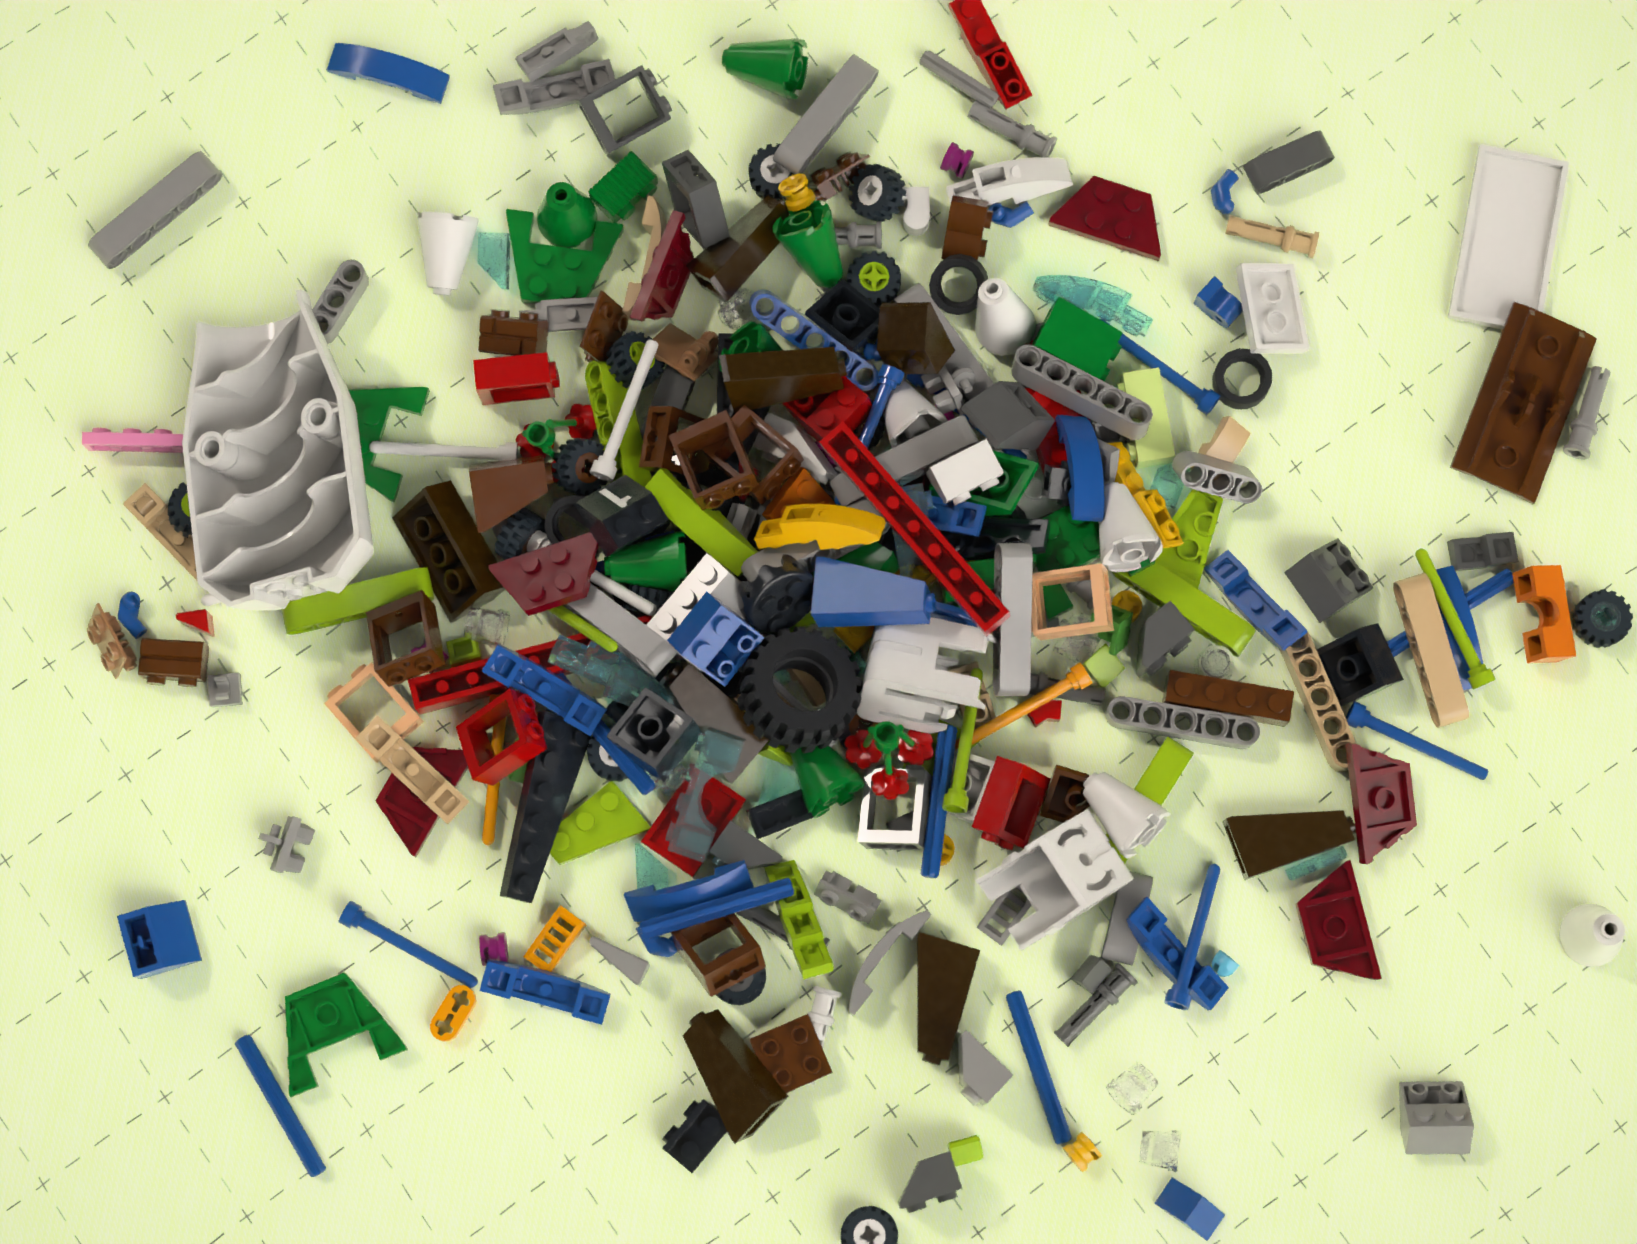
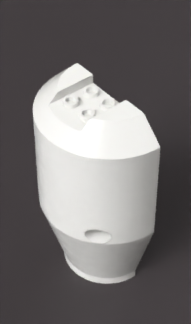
M302 289L296 290V299L300 310L276 322L248 327L215 326L201 321L196 323L197 337L182 447L197 582L199 586L230 608L242 610L285 609L290 601L326 591L339 594L368 562L374 552L356 407L314 316L310 296Z

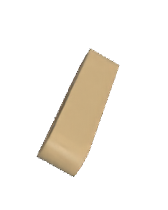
M1421 573L1395 581L1393 583L1394 595L1433 723L1437 728H1441L1468 719L1469 709L1429 577L1426 573Z
M1307 631L1300 638L1302 642L1300 648L1289 646L1284 651L1280 650L1327 763L1333 770L1344 772L1348 770V763L1344 764L1338 761L1336 750L1340 748L1346 750L1345 744H1356V741L1312 638ZM1299 664H1310L1314 670L1313 676L1306 677L1302 675L1299 671ZM1319 691L1323 693L1326 698L1325 705H1316L1311 699L1312 692ZM1325 720H1333L1337 724V734L1332 735L1325 731L1323 726Z

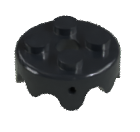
M783 554L781 567L763 565L759 569L758 576L754 581H742L738 586L739 594L744 604L740 611L751 626L759 632L767 634L777 633L780 629L790 628L811 611L814 577L805 566L791 555Z

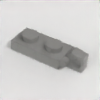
M588 20L577 28L568 30L564 27L516 56L515 60L532 83L584 51L599 40L595 28Z
M598 297L541 300V303H535L536 310L519 311V317L520 312L538 313V319L548 320V332L586 330Z

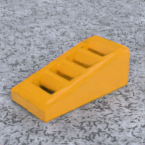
M560 905L523 957L537 968L552 972L587 925ZM561 918L574 927L571 933L558 924ZM553 928L567 938L564 943L550 934ZM545 939L560 948L557 953H554L542 944ZM538 949L552 958L549 964L535 954Z

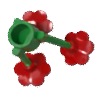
M579 403L573 404L570 408V413L565 416L564 420L548 419L545 423L536 421L525 425L523 432L516 437L521 456L526 458L543 455L545 459L548 454L554 460L551 462L552 473L556 472V469L552 468V463H556L557 460L554 458L555 451L553 450L556 436L554 428L568 427L571 438L591 440L597 427L590 404L584 406ZM553 477V481L557 484L559 479Z
M883 721L875 727L870 726L868 731L859 730L855 736H848L844 742L847 749L845 758L850 763H856L860 769H867L871 763L879 762L882 757L881 751L884 752L885 768L872 775V792L877 796L883 795L887 800H894L899 794L908 792L909 784L907 781L909 777L906 771L897 770L892 766L891 751L898 747L900 749L898 758L902 763L922 766L925 760H930L934 756V749L932 748L933 737L929 733L909 730L906 733L903 725L899 724L896 726L892 722Z

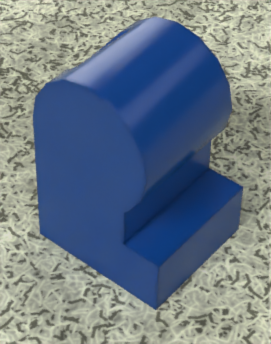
M1216 276L1197 294L1193 303L1210 319L1224 328H1229L1243 312L1242 303L1223 287V283Z

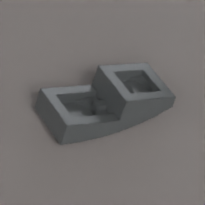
M1514 532L1491 533L1481 537L1452 539L1447 542L1450 563L1455 571L1474 570L1519 562Z

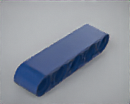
M760 289L752 294L750 308L753 315L759 321L800 349L835 347V351L846 352V377L862 391H869L878 384V371L870 360L865 359L861 354L849 351L811 319L773 292ZM762 298H768L772 301V307L767 312H759L756 309L757 302ZM786 316L797 318V325L791 330L781 327V322ZM818 333L822 335V342L819 346L810 347L806 344L810 334ZM862 368H869L872 370L870 379L865 382L858 381L856 379L857 372Z

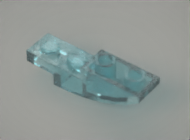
M1071 275L1037 276L1034 281L1032 290L1036 292V296L1042 301L1052 303V301L1055 302L1058 297H1061L1088 313L1093 309L1099 318L1107 322L1113 320L1119 323L1125 332L1133 336L1141 335L1145 337L1154 320L1129 306L1133 294L1102 281Z
M559 634L548 662L606 686L603 696L630 707L646 687L664 700L669 701L670 696L663 686L620 651L608 652L592 640L589 646Z

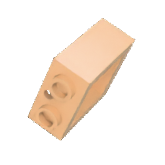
M1102 563L1032 573L1031 633L1033 632V635L1040 641L1114 631L1108 569ZM1091 580L1095 621L1047 628L1043 586Z
M371 662L367 666L363 664L354 670L351 674L352 679L344 686L340 684L328 693V700L324 704L368 755L378 763L379 760L356 739L360 732L338 708L340 704L374 676L406 713L391 726L403 740L423 724L424 721L393 686L388 687L374 670V664Z

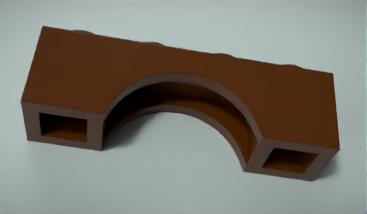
M1170 670L1165 678L1162 703L1224 712L1254 719L1257 723L1285 727L1290 722L1294 691Z

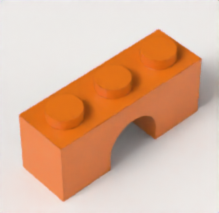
M1537 565L1513 572L1517 603L1531 604L1539 615L1538 628L1522 633L1527 664L1556 663L1576 657L1562 566Z

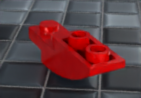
M954 0L950 2L948 7L961 31L960 36L989 87L998 93V100L1006 110L1032 97L1033 95L1006 42H1002L982 1Z

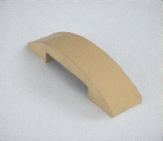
M648 196L642 220V226L651 235L642 278L649 270L653 251L659 245L667 225L663 210L654 196ZM628 283L622 311L631 321H636L630 318V314L641 290V283Z
M144 483L123 505L197 581L192 535H189L187 538L183 536L182 531L177 533L174 530V525H171L169 522L168 506Z
M378 715L356 737L368 751L447 824L470 802Z

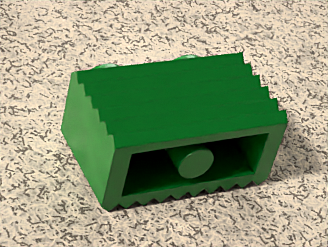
M630 151L597 184H594L589 189V198L613 223H617L620 219L625 221L635 212V205L642 198L647 200L648 196L654 195L658 189L656 186L658 178L633 151Z

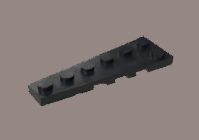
M984 517L979 537L939 531L965 561L995 558V548L998 543H1030L1033 554L1046 553L1050 523L1049 520ZM891 527L880 537L879 541H876L895 554L900 567L923 565Z
M538 711L537 718L544 730L547 749L527 762L499 895L500 897L523 903L533 902L591 736L564 721L562 716L548 711Z

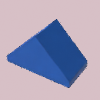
M1171 1177L1154 1202L1155 1205L1206 1241L1209 1240L1225 1216L1222 1211L1205 1197Z

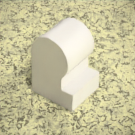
M929 186L902 187V189L906 190V196H902V200L905 202L903 206L899 205V207H907L903 215V228L911 236H921L926 233L929 227Z

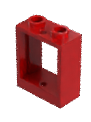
M547 352L473 360L475 386L482 405L556 398L555 388L560 387L559 372L556 368V362H550Z
M508 689L456 726L472 780L494 786L547 749L544 730L539 724L533 699L529 695L513 689ZM511 714L519 740L494 756L486 731Z
M997 756L971 827L982 832L980 838L995 843L994 845L1009 851H1012L1014 846L1025 849L1024 847L1028 844L1051 779L1023 763Z

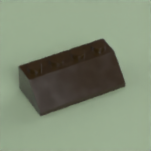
M451 480L424 487L392 517L419 567L428 568L433 592L450 623L493 601L506 590L489 570V565L495 564L497 561L482 534L478 533L477 525Z

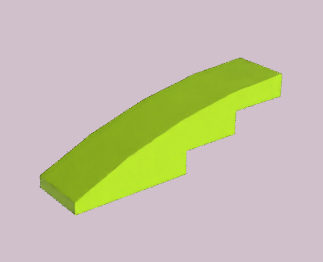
M660 468L645 488L653 493L666 516L718 562L736 576H742L741 566L743 562L750 556L758 553V551L719 510L705 509L702 511L695 501L691 489L686 490L667 469Z
M795 860L765 867L768 883L784 878H789L792 882L794 895L774 902L803 980L833 972V961L825 945L823 931L814 913L812 899Z

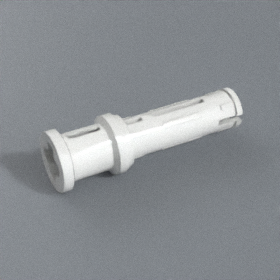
M814 986L813 991L816 994L812 1009L807 1014L821 1046L824 1048L828 1028L835 1022L833 1013L837 998L841 997L842 993Z

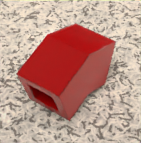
M1051 700L1028 713L1027 716L1036 728L1046 721L1060 722L1062 700Z

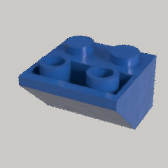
M706 591L667 641L684 658L725 687L752 654L753 649L765 637L728 606Z
M186 900L147 906L117 916L134 978L142 980L202 961Z

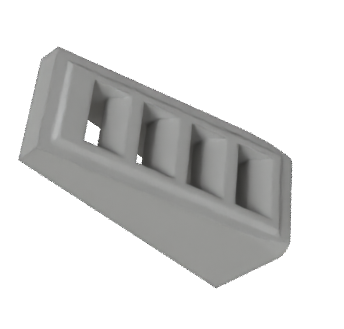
M1020 886L1015 887L1024 894ZM1010 890L994 901L976 928L1002 946L1010 936L1008 929L1021 921L1031 907V903L1028 899L1023 901ZM1008 898L1020 907V910L1017 912L1003 902L1004 899ZM998 908L1012 917L1013 920L1008 922L997 914L996 910ZM992 918L1003 926L1005 931L1001 933L990 925L988 921Z
M591 936L589 940L591 946L629 980L640 987L650 967L649 962L602 939Z

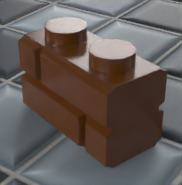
M491 309V314L481 315L478 350L482 353L511 356L547 352L549 322L548 320L538 319V313L520 312V317L510 316L509 310Z
M142 638L138 675L143 679H147V684L164 686L166 680L178 681L177 685L182 687H196L197 682L206 683L209 645L201 641Z

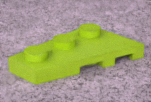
M1192 489L1172 518L1179 528V534L1184 543L1177 547L1163 548L1162 553L1155 561L1198 589L1223 498Z
M610 781L561 821L550 854L559 865H562L603 847L626 840V838L644 833L651 826L617 785Z

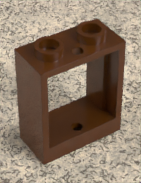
M744 404L731 418L741 441L743 442L756 429L786 454L759 483L760 485L754 487L748 493L763 505L766 500L772 499L778 493L780 485L788 477L798 472L804 459L793 444ZM730 436L702 449L709 461L729 478L740 474L726 462L728 457L735 451Z
M649 406L639 467L655 473L660 468H665L678 481L687 484L682 467L671 463L674 448L669 435L676 433L678 422L691 426L705 420V418L673 406ZM702 449L690 454L689 459L696 475L709 469H714V464L709 461Z
M727 410L669 435L693 497L702 511L717 508L725 500L734 496L746 495L754 487L760 485L734 422ZM730 436L744 473L702 491L688 455Z
M423 590L366 612L374 670L388 687L401 684L405 680L431 672L433 669L445 665L436 606ZM423 621L427 647L392 660L389 635Z
M735 913L671 932L678 954L710 997L766 968L760 945ZM730 927L742 942V945L704 964L692 947Z

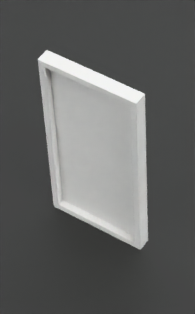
M1484 144L1479 145L1448 310V319L1503 329L1514 302L1544 312L1569 161Z

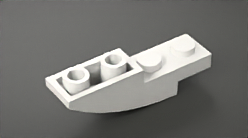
M1035 157L1003 161L973 169V178L946 186L950 204L952 196L956 195L989 201V206L1013 198L1015 204L1073 186L1066 159Z

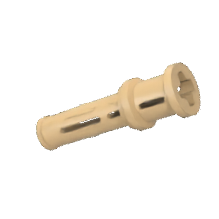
M1229 215L1225 234L1279 246L1286 253L1291 250L1308 254V258L1313 259L1320 232L1308 233L1296 230L1295 226L1292 225L1282 228Z

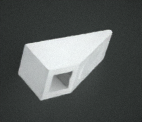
M767 413L764 421L799 450L804 459L801 467L810 471V475L816 481L827 484L828 479L832 480L838 475L805 429L788 420ZM760 432L758 433L753 447L763 451L762 458L777 464L786 454Z

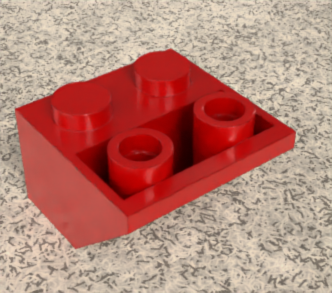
M846 376L842 377L844 389L782 403L817 442L823 439L842 421L853 432L870 412L872 403L869 396Z

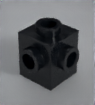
M1061 460V465L1045 464L1041 495L1049 499H1057L1056 504L1070 506L1068 493L1072 486L1067 460Z

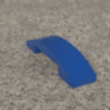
M335 43L326 69L328 73L356 80L359 77L409 91L414 97L438 104L442 103L450 79L449 74L416 60L371 47L346 43Z
M1057 415L1055 419L1059 443L1065 444L1072 486L1068 493L1072 520L1102 522L1104 519V477L1100 449L1093 426L1087 417Z
M904 490L938 530L979 537L986 506L965 501L954 505L953 501L945 504L940 497Z
M1226 550L1204 567L1205 572L1237 611L1261 635L1280 650L1284 651L1307 633V629L1287 609L1284 611L1249 576L1248 569L1229 550Z
M1453 565L1436 569L1481 664H1483L1476 628L1458 575ZM1438 604L1463 691L1472 689L1467 679L1470 677L1468 673L1470 668Z
M501 644L496 646L482 669V672L505 686H512L523 694L529 695L533 700L562 716L564 721L589 736L592 735L607 710L595 699L565 679Z
M742 860L714 868V875L659 890H656L654 885L624 892V898L633 921L641 922L754 888V884L746 862Z
M1144 897L1126 921L1137 942L1148 957L1171 982L1176 984L1186 947L1165 925L1168 920L1148 897ZM1197 960L1195 961L1188 988L1191 990L1192 1000L1209 1011L1213 1009L1229 987L1209 965L1202 966Z
M496 960L487 961L479 990L506 999H510L512 996L572 1013L571 1017L600 1025L603 1024L611 993L567 976L530 966Z

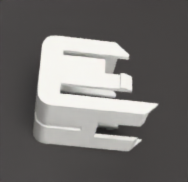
M930 617V624L874 626L865 666L863 688L860 692L862 699L857 709V714L869 721L878 723L889 721L896 726L901 724L906 729L929 734L946 730L947 724L938 723L939 716L941 715L943 719L954 717L957 705L943 703L942 700L985 709L986 705L978 699L981 680L977 677L947 671L948 667L958 665L959 659L937 655L938 648L943 647L962 652L970 650L986 654L988 641L996 643L997 639L992 634L986 637L978 627ZM901 691H902V692L911 693V694H914V695H913V696L905 695V694H902Z
M1089 809L1025 846V849L1019 853L1016 851L1012 852L1003 859L999 867L975 880L990 902L1020 886L1036 912L1008 929L1019 946L1020 951H1023L1047 935L1055 934L1064 928L1065 924L1134 880L1116 850L1109 844V839Z

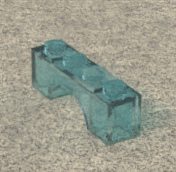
M709 727L705 734L700 732L694 751L699 752L696 763L690 762L685 776V781H688L689 785L686 794L680 793L675 807V811L680 813L676 824L671 822L665 840L670 842L668 851L701 862L708 858L717 828L709 822L703 812L701 804L702 791L710 778L721 773L733 772L737 768L745 738Z

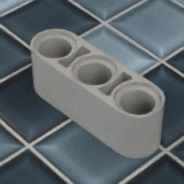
M346 260L338 267L312 309L318 324L324 322L329 324L328 329L323 332L327 344L332 343L336 339L369 285V277L363 265L357 260ZM350 273H361L357 281H346ZM337 297L345 298L344 303L340 307L333 308L330 306L333 299Z
M1187 450L1178 453L1173 459L1172 468L1188 488L1246 504L1255 502L1262 494L1261 483L1251 470L1245 466ZM1194 466L1193 470L1185 473L1189 467ZM1222 474L1217 480L1213 481L1216 475ZM1248 482L1245 487L1240 488L1243 483Z
M1129 871L1134 880L1116 891L1101 958L1133 966L1139 943L1131 932L1126 919L1144 897L1150 898L1153 877Z

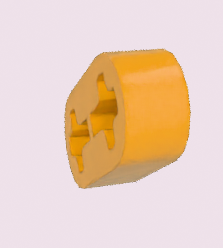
M457 985L446 995L430 1023V1031L436 1039L443 1042L451 1041L457 1037L477 1003V996L470 987ZM464 991H467L466 998L470 1001L468 1006L461 1005L455 1013L453 1009L457 1001L454 999V995L456 993L463 994ZM450 1014L454 1015L450 1022L453 1031L451 1033L445 1032L441 1036L439 1034L440 1028L437 1026L438 1022H445Z

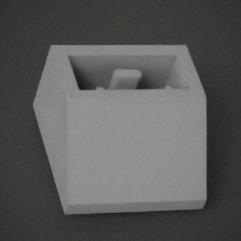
M1463 1081L1399 1082L1400 1132L1405 1154H1470L1474 1122Z

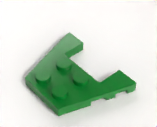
M506 209L522 303L535 304L541 303V300L590 297L600 278L599 275L603 267L610 259L613 248L624 232V225L596 221L591 251L530 243L535 217L534 212Z
M427 387L349 390L356 407L365 484L391 502L396 501L403 476L400 473L374 467L377 453H372L369 445L373 441H381L392 408L422 416L430 392Z
M1064 506L1042 518L1043 520H1049L1050 532L1046 553L1036 554L1038 572L1085 566L1100 558L1099 522L1072 520L1070 506ZM1148 558L1140 562L1141 568L1127 571L1129 576L1132 577L1154 565L1155 560L1150 563ZM1061 584L1043 586L1045 613L1049 622L1073 609L1074 606Z
M345 972L285 996L286 1037L288 1038L287 1065L289 1069L288 1092L292 1098L319 1087L308 1055L366 1031L370 1033L380 1061L408 1050L407 1045Z

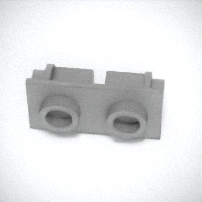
M826 870L817 885L814 895L819 897L824 904L835 906L846 912L852 919L863 921L869 925L882 901L877 898L878 894L859 884L854 893H852L848 889L853 881L834 870L832 873Z

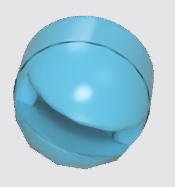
M1222 950L1216 953L1211 962L1212 969L1219 977L1232 975L1240 966Z

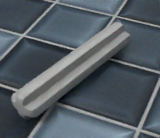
M925 51L920 58L919 63L921 66L982 105L992 108L999 98L998 93L932 51Z

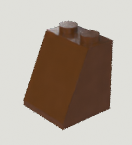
M543 455L469 465L478 533L486 532L548 492L547 484L553 483L551 463H544Z

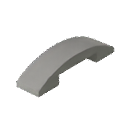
M610 59L583 64L580 70L537 79L532 83L530 81L523 82L521 78L493 85V90L500 115L529 114L577 104V100L615 80V75Z
M926 910L905 919L891 929L871 950L855 979L849 1002V1014L854 1017L873 992V989L864 982L901 934L912 941L931 917L930 912Z

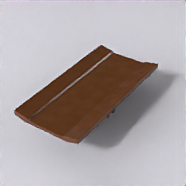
M1517 302L1512 303L1450 468L1510 492L1532 505L1535 504L1597 338L1586 331L1532 307Z

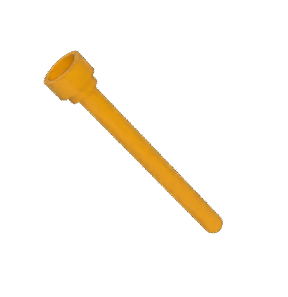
M1079 662L1070 667V672L1065 674L1066 678L974 729L972 745L1072 688L1074 690L1078 688L1082 690L1093 684L1082 663ZM960 738L957 739V740H956V743H955V747H956L957 749H958V746H959V740H960Z
M490 695L489 703L500 695ZM506 717L493 726L491 747L494 756L503 751ZM500 781L494 786L487 785L482 842L485 845H491L495 840Z

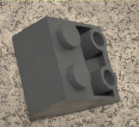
M998 381L963 404L961 408L969 418V423L987 437V441L992 447L999 450H1037L1055 422L1050 414L1019 382Z
M1339 538L1310 552L1284 572L1319 623L1334 616L1374 589L1369 582L1366 572L1359 568L1351 557L1350 550L1341 543Z
M1171 600L1146 619L1140 629L1136 675L1139 678L1146 673L1149 677L1153 676L1168 661L1166 658L1168 655L1171 654L1175 658L1192 641L1189 637L1195 629Z
M947 1151L917 1161L897 1202L899 1209L906 1208L908 1213L927 1208L925 1202L927 1200L937 1197L938 1203H942L958 1197L956 1191L963 1188L951 1152Z

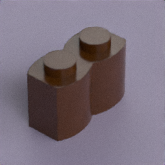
M956 195L952 196L941 259L957 254L972 256L976 260H978V257L985 258L988 240L982 239L984 228L990 229L993 211L987 210L989 201Z

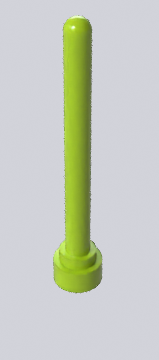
M1423 548L1418 549L1415 552L1416 559L1423 573H1426L1431 581L1436 600L1470 668L1468 671L1470 677L1467 679L1472 689L1474 690L1494 681L1496 678L1491 668L1487 669L1485 664H1481L1428 552Z
M563 605L548 610L608 652H615L617 650L618 644L615 640Z
M980 668L972 669L970 676L977 677L981 680L982 684L983 671ZM980 684L978 699H979V696H980L981 684ZM965 705L952 788L948 789V793L944 794L942 808L945 811L958 814L966 813L968 809L969 798L966 796L967 792L964 788L978 709L977 707Z

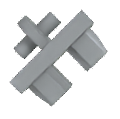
M944 365L938 374H925L921 376L929 395L943 388L946 389L932 397L939 411L945 414L957 409L960 416L965 414L961 410L963 404H965L962 400L961 392L970 393L973 390L972 385L976 381V375L972 369L956 366L952 370L953 374L950 375Z
M288 816L281 838H278L282 826L276 824L272 825L269 835L260 833L258 839L266 842L263 854L272 856L275 845L278 846L270 867L271 871L277 873H284V871L301 873L305 857L291 853L294 841L310 845L315 833V829L301 823V818Z

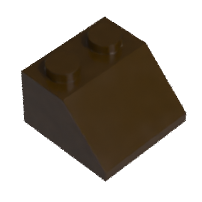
M931 302L882 303L880 306L877 351L883 363L895 367L905 374H938L955 352V349Z

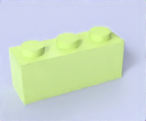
M1159 367L1122 373L1120 383H1116V388L1147 403L1153 413L1147 434L1139 440L1130 439L1131 442H1127L1130 460H1134L1136 469L1171 464L1175 458ZM1131 418V420H1133L1134 422H1142L1139 419Z

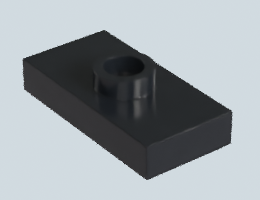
M801 789L746 810L757 839L814 818L805 806Z

